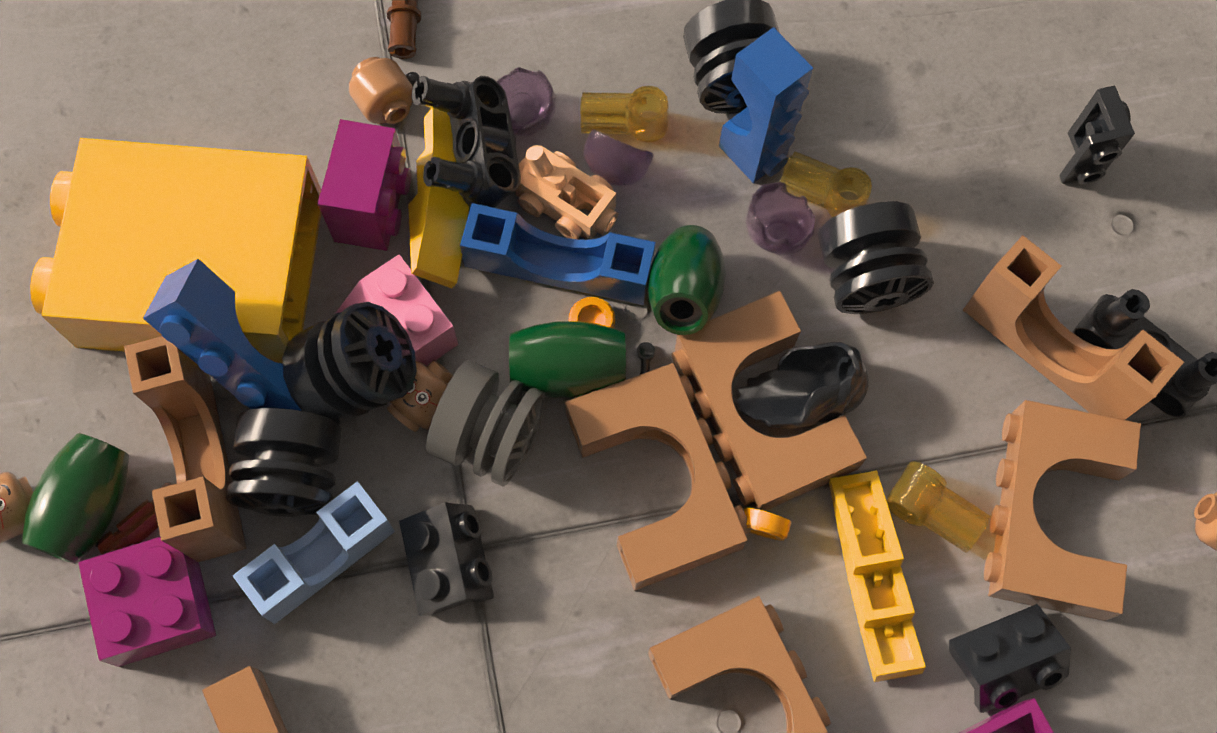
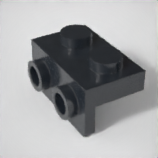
M1115 85L1097 89L1068 131L1075 154L1059 174L1062 184L1078 181L1079 184H1089L1101 179L1106 174L1107 168L1122 154L1123 148L1134 136L1135 133L1130 123V110L1128 105L1121 101Z
M444 502L399 520L419 616H431L467 602H485L494 598L491 585L492 571L486 561L480 536L481 523L472 505Z
M1038 604L949 640V652L974 688V704L980 713L994 708H1007L1020 697L1039 689H1052L1069 675L1071 647Z

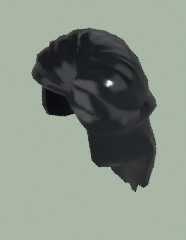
M829 342L814 346L797 347L790 349L780 358L776 369L761 373L758 377L749 378L747 386L738 389L741 397L737 399V405L742 414L752 417L755 421L763 422L768 427L796 429L811 426L817 422L827 423L851 412L862 403L868 390L869 378L860 352L854 346L842 342Z

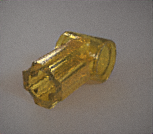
M642 86L634 90L633 93L582 92L580 110L582 134L633 135L640 141L649 143L661 139L668 130V98L658 87ZM645 111H653L658 114L650 118L640 116Z
M794 151L784 168L778 189L827 209L833 218L847 210L867 205L872 190V183L867 173L859 168L848 167L838 169ZM849 191L855 193L859 198L847 200L841 197L839 193Z
M915 461L909 462L886 498L889 510L898 518L915 526L924 525L965 553L970 551L981 537L991 517L948 489L946 480L934 469Z

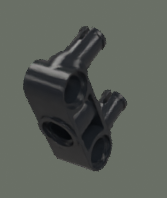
M421 76L419 78L420 81L417 80L412 89L413 103L417 106H426L447 112L450 116L453 153L456 158V162L440 159L439 157H432L431 161H428L424 167V183L429 187H439L459 192L470 207L473 203L495 208L518 189L521 181L516 153V137L512 129L505 90L495 79L488 76H479L473 82L461 81L453 84Z
M1131 289L1120 297L1108 294L1102 295L1076 326L1073 334L1101 348L1119 349L1124 347L1142 330L1146 331L1184 361L1150 402L1170 416L1184 417L1194 403L1204 398L1208 394L1210 387L1217 383V353L1210 352L1197 359L1170 338L1166 332L1145 318L1144 314L1148 312L1150 302L1143 292Z

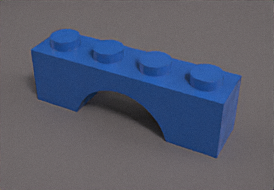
M774 27L736 54L731 80L741 93L747 108L722 126L719 147L752 183H755L765 174L769 177L774 176L787 164L789 160L787 155L790 146L795 140V128L802 117L800 111L803 101L809 94L807 88L813 71V67Z
M472 203L460 248L464 266L467 268L644 305L656 242L611 232L601 238L591 240L564 238L532 226L516 212Z
M199 259L165 276L143 317L147 323L248 408H278L301 411L290 396L283 377V363H277L264 357L245 337L236 315L235 291Z

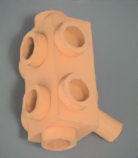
M538 145L532 146L527 150L526 157L519 163L521 181L516 190V196L520 197L518 199L519 205L532 216L540 217L542 213H545L556 220V229L569 239H578L581 236L585 240H591L597 233L602 236L608 234L618 218V213L614 211L616 209V192H614L612 186L600 176L592 175L590 177L576 168L575 163L568 156L556 151L552 153L543 146ZM581 209H587V210H590L591 212H590V214L587 216L586 214L582 213V212L579 211V210H581Z

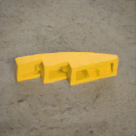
M431 108L424 117L425 150L416 160L418 194L408 204L411 274L452 289L458 281L462 259L460 243L468 218L469 206L459 192L439 187H429L424 183V167L428 161H431L432 157L456 162L453 153L450 116L447 112Z
M871 471L830 478L829 485L839 539L873 681L879 682L923 674L926 666L912 622L915 611L901 568L904 557L878 472Z

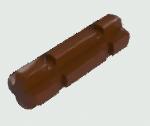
M167 482V483H164L160 488H163V487H166V486H170V485H173V484L170 483V482ZM146 499L116 525L118 530L115 533L109 531L99 539L96 544L98 551L103 555L129 547L132 544H139L159 526L154 500L149 501Z

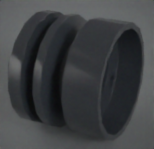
M723 0L704 8L692 16L684 27L683 38L689 62L695 68L693 78L698 86L699 102L706 110L714 113L734 114L747 108L741 93L731 80L736 54L773 27L779 32L774 11L769 3L763 0Z
M887 201L862 205L840 213L829 219L819 228L818 239L824 263L829 268L835 269L830 275L829 282L830 286L835 290L833 298L836 309L841 313L867 314L889 310L907 304L931 290L934 284L931 271L926 267L928 262L926 254L922 249L915 248L920 242L921 234L914 209L909 204L899 201Z
M371 302L353 304L343 312L332 315L327 321L318 322L298 332L287 343L282 358L283 377L290 396L301 411L328 417L339 424L349 422L367 414L372 409L385 406L389 402L404 397L413 387L417 372L415 351L408 333L393 314L383 306Z
M261 408L240 412L236 420L233 449L238 454L253 460L232 464L229 475L237 482L228 485L226 500L235 506L271 516L297 517L302 515H318L317 511L334 499L332 494L325 490L335 486L336 477L333 473L317 466L331 464L338 459L341 426L338 422L328 417L292 409Z

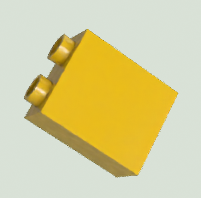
M80 138L73 172L60 171L52 183L50 209L55 224L61 228L54 258H40L33 269L30 293L35 311L42 314L41 316L75 348L125 352L124 346L162 336L143 317L165 276L199 259L235 291L237 319L250 344L264 357L277 363H283L282 358L287 343L304 328L321 219V211L318 206L321 187L308 157L305 155Z

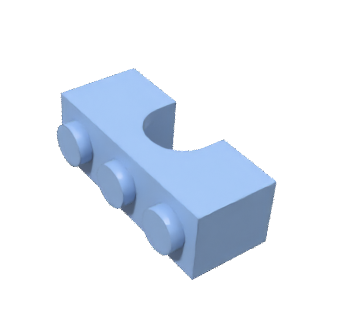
M358 481L317 511V514L320 516L318 522L300 539L284 547L272 545L232 575L261 616L276 624L395 532L389 521Z

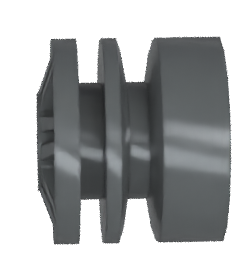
M468 360L457 369L439 401L428 432L426 450L428 454L455 466L461 465L472 450H476L473 464L474 474L482 477L486 475L493 465L491 480L493 483L504 487L512 479L518 467L524 463L534 445L541 425L540 419L545 402V392L531 388L522 398L523 383L514 380L499 397L497 396L500 379L499 373Z

